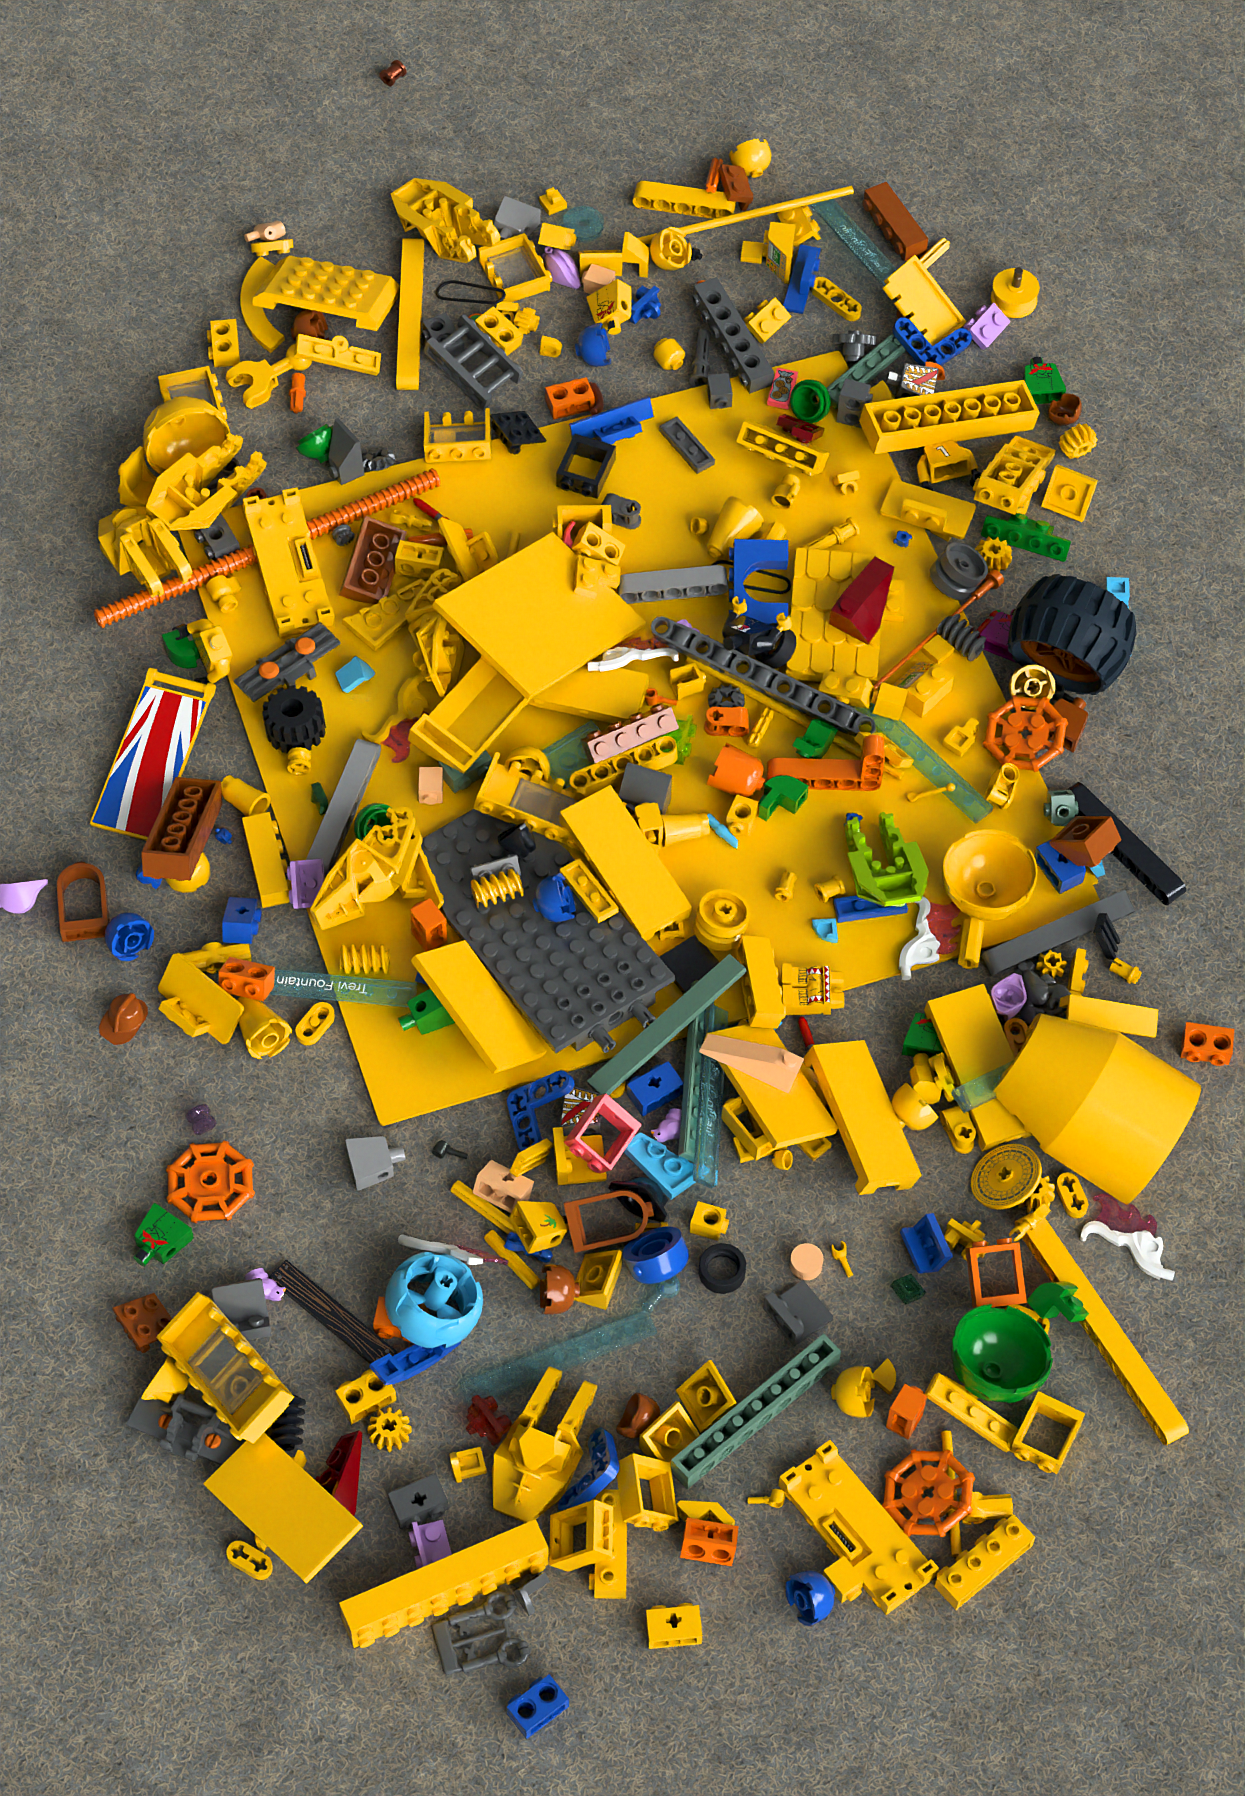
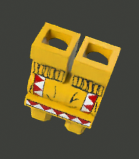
M782 963V1004L786 1007V1015L821 1013L823 1015H831V1009L844 1008V992H831V988H841L844 986L843 972L830 971V965H823V967H792V964Z

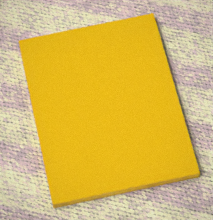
M554 532L436 599L432 605L527 700L644 628L647 623L608 586L598 584V594L595 599L573 593L577 555Z

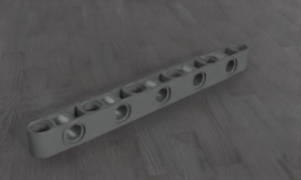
M657 617L651 623L653 636L659 642L814 719H821L839 729L838 731L856 737L858 732H860L859 728L863 724H868L872 727L871 734L876 733L875 722L872 718L835 698L734 649L727 650L722 643L666 617ZM666 625L668 629L665 633L656 632L658 626ZM700 645L708 646V650L705 653H698L696 651ZM742 664L749 666L748 671L745 673L737 671V668ZM782 684L790 687L786 693H780L777 689ZM822 704H827L831 707L827 713H821L818 708Z

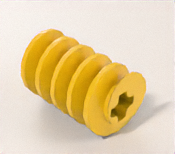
M511 868L507 870V876L503 871H500L498 879L494 874H490L489 882L485 877H481L480 885L475 879L471 881V890L477 908H479V902H482L485 908L488 907V899L496 905L498 896L503 902H506V894L515 899V891L524 896L520 876L517 871L515 873Z
M342 944L340 948V973L343 967L346 974H350L352 968H354L355 974H359L361 968H363L365 974L368 975L371 968H373L375 975H378L382 968L384 974L388 975L389 949L385 951L384 945L381 944L379 950L376 951L374 944H371L369 951H366L364 944H361L359 951H357L355 945L352 944L350 950L347 951L345 944Z

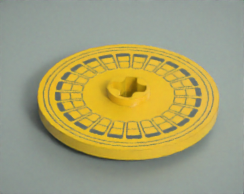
M1007 1144L997 1147L987 1153L976 1165L971 1177L972 1192L975 1198L987 1208L1007 1209L1025 1201L1037 1188L1042 1174L1041 1162L1035 1152L1027 1146Z

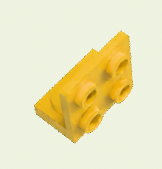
M563 1127L553 1128V1147L558 1185L607 1180L606 1172L600 1174L592 1171L585 1160L575 1156L569 1150L570 1147L564 1143L568 1136H564ZM601 1135L580 1137L585 1144L600 1157L604 1158Z

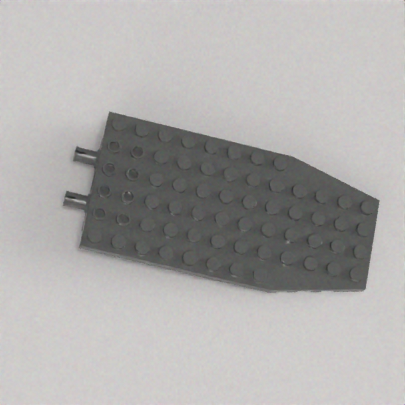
M472 809L424 837L421 848L427 857L429 867L435 876L440 893L443 895L444 903L442 909L448 924L462 941L466 940L494 980L555 1054L569 1045L577 1052L593 1041H596L604 1053H608L607 1046L610 1050H613L616 1046L615 1040L610 1037L608 1032L634 1016L642 1024L643 1028H647L656 1020V1017L647 1008L656 1003L655 993L675 981V975L619 910L615 915L597 923L572 891L576 911L571 914L575 915V918L562 922H551L544 918L540 912H536L533 906V899L536 898L535 891L538 884L543 879L560 873V868L575 861L563 846L542 834L532 831L536 849L525 858L517 856L524 896L515 891V899L506 894V902H503L498 896L496 905L488 899V907L485 908L482 902H479V908H477L471 890L473 877H471L469 868H472L474 864L480 865L507 857L509 854L513 856L514 854L499 844L498 835L516 826V824L505 822ZM563 880L562 882L564 886H568V884Z

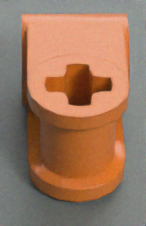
M711 707L706 712L704 730L710 736H745L749 732L748 710L744 707Z

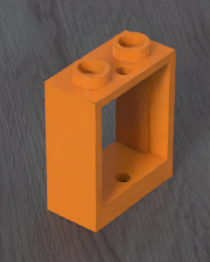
M1012 1238L996 1239L997 1244L987 1245V1241L972 1242V1247L965 1248L973 1308L992 1304V1307L1027 1303L1019 1242H1012ZM1011 1250L1016 1293L982 1297L977 1254Z

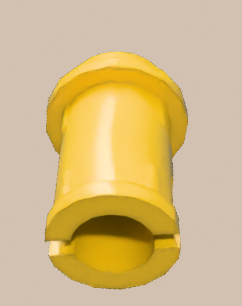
M788 871L782 873L779 886L774 890L775 898L781 902H787L793 896L792 889L797 876L791 871L788 878Z
M1115 958V964L1112 962L1109 971L1126 979L1128 984H1136L1142 974L1139 971V967H1132L1119 958Z

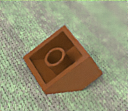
M1076 816L1049 843L1051 847L1075 865L1095 867L1101 863V860L1108 853L1114 850V847L1121 841V837L1111 816Z

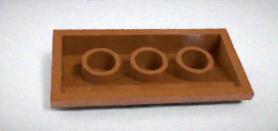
M365 516L358 531L339 596L369 604H377L380 599L388 597L395 573V555L399 541L405 540L407 531Z

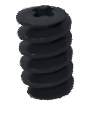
M293 1395L294 1398L288 1404L289 1406L271 1424L273 1430L270 1437L284 1451L294 1450L295 1445L303 1443V1439L296 1436L304 1433V1430L297 1426L303 1425L305 1420L297 1416L305 1414V1410L298 1406L305 1405L306 1400L296 1395Z

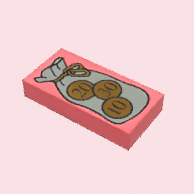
M777 368L767 400L768 406L789 409L790 395L796 385L798 372Z

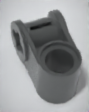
M613 493L605 496L601 505H611L612 524L627 529H636L640 526L641 517L639 513L641 506L637 501L626 499Z

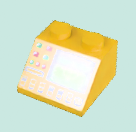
M770 222L769 230H765L764 243L768 244H764L763 257H766V266L784 284H789L796 224Z
M917 662L893 686L908 690L904 705L922 718L952 691L954 675L937 662Z

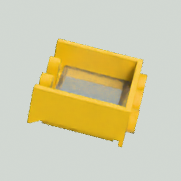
M525 233L501 240L492 247L483 246L478 248L479 263L492 287L502 289L506 293L505 299L502 302H514L547 290L550 291L551 273L549 270H545L541 255H537L533 241L529 240ZM495 291L498 298L500 299L503 294L501 292Z
M209 366L158 376L163 402L179 396L204 399L219 410L225 420L227 419L225 406H220V403H223L221 392L215 389L218 386L216 374H211Z
M485 408V422H474L473 413L466 411L464 413L465 423L452 424L451 414L445 412L442 415L443 424L430 425L429 411L424 412V452L426 463L491 459L490 408Z

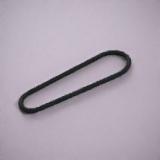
M456 280L446 281L440 284L436 290V296L441 300L498 304L506 296L505 291L499 288ZM455 283L498 291L503 295L497 301L442 297L439 295V291L443 286Z
M720 560L712 564L717 565L723 563L733 565V562L727 560ZM757 570L755 572L785 580L788 583L787 589L777 591L744 585L746 589L775 594L787 593L791 588V582L787 577L764 570Z

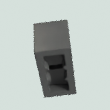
M446 312L422 321L423 330H421V336L425 343L431 337L442 342L456 331ZM460 338L446 350L456 357L464 351V341Z
M845 378L839 395L838 423L862 428L859 419L864 404L872 403L873 394H870V384Z

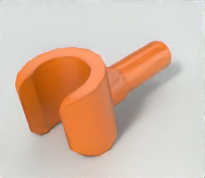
M648 688L646 690L648 696H645V700L649 706H654L658 703L677 705V700L658 696L655 688Z

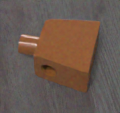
M1075 697L1071 703L1064 699H1059L1053 705L1060 715L1068 721L1063 748L1073 753L1085 729L1089 715L1087 711L1083 710L1086 702L1079 697ZM1047 713L1043 715L1048 724L1053 722ZM1051 731L1049 734V740L1052 742L1055 740L1056 731Z

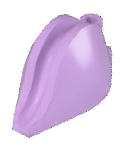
M547 246L544 249L545 253L542 254L545 270H549L551 273L552 281L573 289L581 287L578 268L572 257L560 249H553Z
M48 880L0 884V908L16 914L29 911L34 906L40 890L48 884Z
M1016 973L995 984L991 990V1001L997 1017L1003 1016V1021L1005 1022L1013 1018L1021 1010L1027 999L1022 976Z

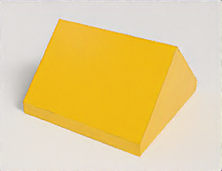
M579 251L580 277L583 276L584 271L589 270L591 264L615 271V276H622V251Z
M613 1250L585 1254L575 1280L580 1285L579 1298H574V1300L606 1310L622 1268L623 1252Z
M708 1360L676 1389L700 1433L709 1429L737 1404L712 1360Z
M675 1401L640 1434L639 1449L648 1457L670 1462L671 1465V1459L697 1439L700 1433L681 1404Z

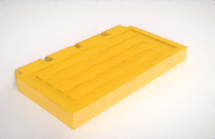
M916 255L912 256L884 280L886 284L882 288L891 300L895 297L898 299L894 305L904 317L908 314L911 316L909 320L912 321L920 332L924 333L923 336L932 346L955 330L963 327L966 323V320Z

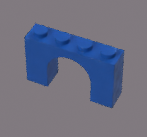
M734 539V546L729 547V561H733V568H729V581L733 582V589H729V602H732V599L736 596L738 597L739 604L745 599L747 611L739 614L740 616L745 615L766 624L777 623L776 616L779 613L783 612L785 617L788 616V603L756 601L747 594L743 582L749 574L757 570H787L788 540Z

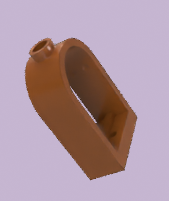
M82 861L76 862L65 868L57 880L59 924L63 942L105 937V930L109 923L107 889L102 872L94 865ZM83 878L97 882L100 885L103 918L66 922L64 894L68 885L75 880Z
M626 1189L564 1202L575 1253L632 1240L644 1231L648 1217L654 1216L651 1201L644 1202L637 1193ZM618 1196L631 1197L640 1204L643 1211V1219L635 1231L587 1243L579 1205Z

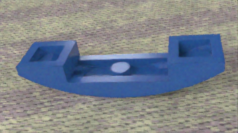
M462 1341L448 1348H444L443 1344L435 1348H425L414 1344L394 1356H391L390 1353L372 1362L369 1367L384 1385L396 1384L431 1367L459 1346Z

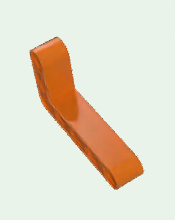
M879 735L866 736L863 740L861 760L770 759L767 762V781L776 776L786 775L800 780L809 786L808 789L877 790L881 787L885 761L884 738Z

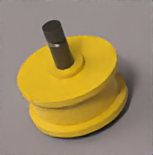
M1020 267L1001 271L993 280L991 304L995 303L1005 316L1009 318H1021L1031 314L1036 308L1037 296L1039 294L1040 287L1037 278Z

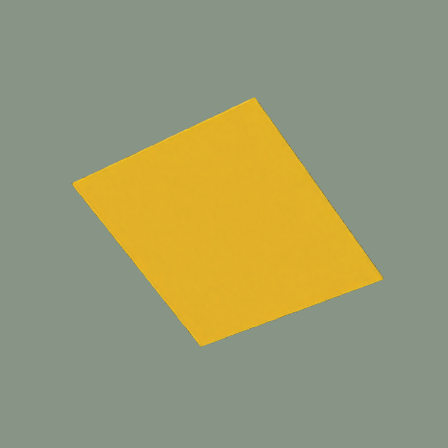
M833 351L772 367L774 377L777 368L798 372L796 384L800 381L811 379L821 382L826 388L849 370L840 351ZM739 376L730 378L733 392L732 407L710 409L706 390L707 384L652 398L651 405L654 417L639 422L642 432L635 434L631 438L617 440L612 444L616 446V460L598 499L556 487V472L572 440L569 424L592 416L591 414L538 428L547 441L521 445V451L516 455L510 453L505 446L506 444H503L501 439L497 438L491 440V459L426 463L424 457L393 465L384 470L366 472L364 476L343 485L335 480L298 490L305 520L310 522L312 518L317 519L319 515L323 516L326 512L329 514L331 510L336 511L338 507L348 506L350 502L355 503L357 499L367 498L369 494L379 493L381 489L386 490L388 486L398 485L400 481L410 480L412 476L417 477V474H423L424 471L429 472V469L433 468L439 475L440 487L434 486L433 490L428 489L425 493L422 491L421 495L416 494L414 498L423 500L450 521L460 524L463 529H472L473 537L483 531L487 532L501 562L506 559L512 532L520 533L517 552L553 532V515H557V506L601 505L605 496L613 493L626 499L635 500L641 506L639 513L641 524L636 529H627L612 524V536L626 545L617 565L620 567V576L629 573L711 566L716 561H729V555L725 559H715L710 556L707 543L725 501L728 497L734 496L743 500L742 505L748 507L750 504L764 519L762 527L748 539H760L769 523L778 522L787 530L783 540H788L787 570H761L787 577L791 582L790 590L784 594H775L744 589L751 598L759 602L788 603L789 616L791 614L796 548L803 547L818 537L825 535L832 526H839L846 522L847 518L852 517L859 527L860 534L845 539L843 544H835L826 550L886 555L885 562L894 566L892 579L905 580L903 622L881 621L877 682L928 637L942 620L951 616L961 607L958 600L942 593L934 585L930 577V568L938 556L925 529L883 516L880 513L892 481H902L889 453L873 454L863 429L838 423V408L835 409L832 406L822 420L812 423L825 428L822 437L808 443L830 452L822 473L811 476L803 473L801 468L796 466L791 468L782 464L783 461L775 458V460L766 458L762 456V452L744 449L742 444L736 442L744 421L752 420L797 438L791 435V433L783 431L781 426L776 425L779 416L783 414L797 417L792 411L791 404L788 410L767 405L772 386L749 394L746 387L741 385ZM678 417L713 456L715 464L697 474L659 431V426ZM574 455L567 472L595 480L602 463ZM858 470L860 479L855 481L858 485V491L853 493L852 487L847 485V494L842 495L840 493L841 485L834 486L832 478ZM786 474H793L800 480V490L790 509H779L773 505L771 497L776 487L781 485L783 477ZM409 497V500L403 499L402 503L397 502L395 506L391 504L390 508L385 507L383 511L379 509L378 513L372 512V515L369 516L407 531L404 541H407V538L411 536L439 533V523L415 506L414 498ZM243 504L231 507L225 513L221 511L222 516L239 542L240 551L242 547L248 548L252 541L243 513ZM393 509H397L409 516L413 514L416 518L430 520L433 523L430 526L432 530L423 531L415 526L410 528L407 527V524L393 523L389 521L390 512H393ZM361 517L359 521L353 520L352 524L347 523L355 535L353 541L347 543L348 545L338 546L330 530L328 534L322 533L321 537L316 536L314 540L310 538L318 561L319 572L325 584L328 600L334 612V626L326 628L341 644L312 663L316 672L315 678L309 680L307 673H305L295 681L296 689L304 686L307 687L308 692L313 690L317 698L320 697L326 724V733L324 738H320L321 743L318 746H311V759L309 761L311 767L310 772L306 775H293L287 770V764L290 761L288 754L283 753L281 747L276 750L272 746V742L268 741L262 714L264 702H269L268 696L271 693L277 694V689L283 687L286 690V684L283 686L279 685L253 702L234 683L236 678L257 665V659L268 656L284 645L287 639H292L293 637L296 639L305 632L284 637L278 636L268 597L264 591V583L258 563L253 562L252 566L246 565L245 569L240 568L238 572L234 570L233 574L227 573L226 578L235 576L242 587L238 593L233 594L238 605L230 612L224 613L221 611L218 605L219 601L212 599L206 585L202 584V587H197L207 619L214 626H221L232 652L229 666L230 671L227 677L266 792L271 797L270 804L290 861L307 859L357 739L365 740L362 738V731H367L370 735L377 734L390 715L398 713L397 697L402 685L409 677L412 679L421 673L413 661L414 652L418 649L408 630L410 623L404 625L376 651L342 624L343 618L359 613V610L366 606L369 608L375 605L339 596L358 531L363 521ZM693 517H702L707 520L709 530L705 534L694 535L691 533L690 522ZM197 529L178 530L191 569L194 568L196 570L197 566L203 567L204 563L210 564L212 559L209 560L207 558L203 543L199 544L195 537L194 531H197ZM898 531H905L912 535V539H909L908 547H900L894 544L893 539H896ZM571 536L572 542H574L576 536ZM448 545L437 546L444 548L445 564L443 569H448L461 577L460 585L451 586L448 591H452L464 584L465 581L456 570L455 565L457 563L448 552ZM717 564L726 568L727 579H729V568H733V565ZM395 570L388 597L396 594L397 590L421 578L396 574ZM755 571L749 574L743 582V585L783 591L788 587V583L783 579ZM618 587L617 589L611 588L618 594ZM723 594L707 598L695 597L628 604L647 623L644 628L610 649L616 647L639 650L668 648L669 646L655 639L651 630L652 621L661 616L674 622L686 619L692 625V628H697L701 634L709 635L710 638L723 644L722 631L729 616V610H733V604L729 602V597ZM962 611V612L960 613L961 618H960L959 622H960L961 620L965 619V620L967 621V625L965 626V628H966V627L969 626L970 624H969V622H968V620H967V617H966L964 611ZM660 625L656 632L665 633L668 627ZM464 637L462 641L465 646V652L458 680L453 688L481 658V654ZM781 637L776 642L775 649L769 651V655L776 650L780 643ZM708 646L697 648L696 651L698 653H705L708 650ZM953 646V654L940 663L942 667L954 675L952 691L922 718L905 705L899 721L873 714L875 704L871 702L869 709L851 706L874 720L876 733L886 735L914 759L910 767L899 768L905 771L902 779H898L883 770L881 787L874 791L808 789L807 799L795 814L778 806L767 821L758 817V807V814L748 836L735 834L729 830L738 840L737 849L732 847L723 838H720L711 826L708 835L677 842L665 847L662 846L658 857L688 899L692 910L690 917L683 921V939H679V937L670 939L668 937L665 940H660V934L657 931L653 938L646 941L658 957L695 935L693 924L700 901L705 894L716 889H728L742 896L750 906L751 916L744 936L769 937L771 947L774 948V964L778 968L777 979L781 987L782 963L792 964V967H823V965H830V971L843 972L844 986L841 988H831V992H842L900 975L901 970H898L901 951L909 941L918 935V932L915 930L919 913L918 904L914 902L907 903L908 911L905 914L837 923L833 905L834 898L857 895L852 868L847 857L849 849L844 827L847 818L846 814L856 813L862 816L860 832L865 835L867 847L872 849V862L880 861L881 868L886 869L889 864L879 831V815L885 812V814L893 813L895 828H899L905 843L917 842L929 870L927 887L923 897L928 899L930 903V913L927 917L928 927L937 941L940 942L939 950L936 953L939 954V960L931 964H916L911 967L910 971L958 958L964 920L976 917L970 916L965 912L963 913L946 894L942 880V863L950 845L964 837V834L978 829H998L1018 837V841L1035 855L1037 846L1053 839L1065 827L1055 826L1054 823H1051L1044 816L1043 806L1044 803H1047L1048 789L1039 771L1034 773L1033 770L1018 769L1020 777L1014 791V798L1006 810H1002L1000 805L991 800L986 801L983 799L992 773L1001 767L998 760L983 746L988 723L987 715L1006 703L983 651L974 661H969L968 657H964L961 651H957L955 646ZM921 648L883 683L893 685L917 662L933 661L921 652ZM678 652V661H673L671 656H659L643 661L635 659L620 668L649 674L648 688H655L658 696L677 700L669 684L670 670L688 665L689 663L686 662L687 656ZM603 653L597 656L596 658L592 659L590 662L602 661ZM747 655L756 660L754 655ZM357 656L375 671V675L368 681H363L349 693L342 691L335 673L349 663L353 657ZM742 664L737 668V671L745 673L748 671L749 666ZM786 664L779 668H774L786 675ZM704 672L706 682L704 683L703 691L685 696L679 701L677 700L676 706L663 703V705L672 707L679 729L660 737L670 736L674 738L677 745L678 759L675 763L656 771L672 775L671 801L665 815L695 812L708 815L710 813L721 824L726 826L727 815L735 796L707 785L709 775H713L717 767L714 765L726 742L758 758L762 762L764 767L762 777L766 779V783L767 762L770 759L805 758L796 753L797 748L792 745L796 737L805 735L807 728L773 710L774 717L769 723L763 738L760 740L759 746L757 748L749 747L747 745V738L752 733L751 731L758 717H760L762 709L771 708L744 694V708L748 710V734L742 737L710 736L704 730L706 712L710 708L708 696L712 692L713 687L718 688L721 684L723 686L729 685ZM425 679V681L418 685V692L427 699L430 710L428 712L424 711L423 714L425 713L429 716L445 697L439 696L433 681L427 682ZM798 680L819 691L821 682ZM782 684L777 690L780 693H786L790 687ZM723 696L722 702L726 700L730 702L731 696L727 698ZM644 700L639 712L645 713L652 706H649L646 700ZM526 704L489 745L486 751L492 759L496 752L500 753L497 763L504 765L507 757L513 750L523 746L538 748L546 755L550 763V775L547 783L554 785L557 778L563 779L565 782L563 789L572 792L569 782L572 773L595 764L588 761L580 739L587 737V734L592 731H602L608 728V725L611 723ZM822 704L818 710L821 713H827L831 707L827 704ZM785 705L786 707H788V708H790V709L796 711L797 713H799V714L805 716L806 718H808V719H810V720H813V719H814V718H812V717H810V716H808V715H806V714H804V713H802V712H800V711H798V710H796V709H793V708H791V707ZM1011 711L1006 713L1001 718L1007 720L1009 715L1012 714ZM972 717L979 722L976 726L978 730L973 735L975 736V742L960 757L943 746V740L956 725L963 728ZM417 721L400 725L393 731H390L388 739L380 744L381 753L335 864L356 840L354 833L355 819L358 813L367 805L382 803L394 809L402 806L410 808L416 820L415 826L420 830L421 836L424 838L474 808L484 779H479L467 789L459 790L456 793L443 780V803L433 805L419 803V767H439L438 760L426 755L408 741L410 729ZM863 724L859 728L860 732H870L872 729L868 724ZM996 725L995 738L1001 737L1003 727ZM840 731L837 732V735L860 747V744L854 740L855 737ZM833 742L821 758L861 760L860 757ZM1004 745L998 747L1005 756L1010 753L1009 749ZM664 749V750H663V752H669V751H671V749ZM645 757V758H642L641 760H642V761H647V760H649L650 758H649V757ZM1015 757V760L1030 761V758ZM622 766L619 769L624 770L626 766ZM603 774L598 776V778H605L607 775ZM580 783L577 787H583L585 783ZM948 783L955 785V790L952 792L943 791L920 797L915 802H910L907 798L910 792L917 794L944 787ZM621 785L613 788L618 795ZM764 785L761 791L756 790L749 799L759 802L764 795ZM538 792L524 793L518 810L541 819L550 797ZM557 800L548 822L561 826L559 823L560 811L571 805ZM407 817L405 819L398 818L399 822L402 820L407 821ZM554 840L563 846L575 860L580 858L595 878L598 877L581 851ZM1037 865V882L1032 895L1024 906L1004 919L981 920L985 923L981 951L999 946L1100 901L1087 871L1083 883L1059 894ZM788 871V878L791 871L797 876L792 889L793 896L787 902H781L775 898L774 890L779 886L782 873ZM837 874L844 884L845 893L842 895L836 894L828 898L827 902L822 903L815 892L814 884L818 882L824 883ZM397 889L383 901L365 902V916L324 930L317 927L310 908H306L331 983L333 981L332 987L378 1122L382 1126L529 1084L556 1071L569 1072L610 1060L646 1029L642 1027V1024L634 1016L608 1032L610 1037L616 1042L613 1050H610L607 1046L608 1053H604L596 1041H593L577 1052L569 1045L555 1054L504 992L547 1052L541 1058L492 1074L456 1023L422 1035L418 1026L403 1031L398 1020L399 1017L411 1012L407 1004L410 999L430 989L428 985L415 981L418 971L411 962L415 955L425 952L412 935L410 909L416 903L424 902L423 897L403 899L400 891ZM441 907V908H440V911H441V913H442V914L444 915V917H445L444 911H443V909H442V907ZM836 918L838 943L827 942L818 937L812 928V920ZM446 920L447 943L440 947L462 941ZM673 923V929L678 930V925ZM668 926L664 928V931H669ZM342 944H345L347 951L350 950L352 944L355 945L357 951H359L361 944H364L366 951H369L371 944H374L376 951L383 944L385 951L389 949L388 975L384 974L382 968L378 975H375L373 968H371L368 975L365 974L363 968H361L359 974H355L354 968L351 969L350 974H346L343 967L340 973V948ZM708 948L719 962L728 954L736 959V948L727 951ZM740 978L714 1001L712 1030L740 1022L742 1019H748ZM672 982L655 993L656 1003L647 1009L657 1019L684 994ZM350 983L356 984V988L354 990H350L348 988V986H355L354 984ZM364 984H365L364 992H367V994H366V993H359V992H363ZM688 1025L669 1042L687 1037Z

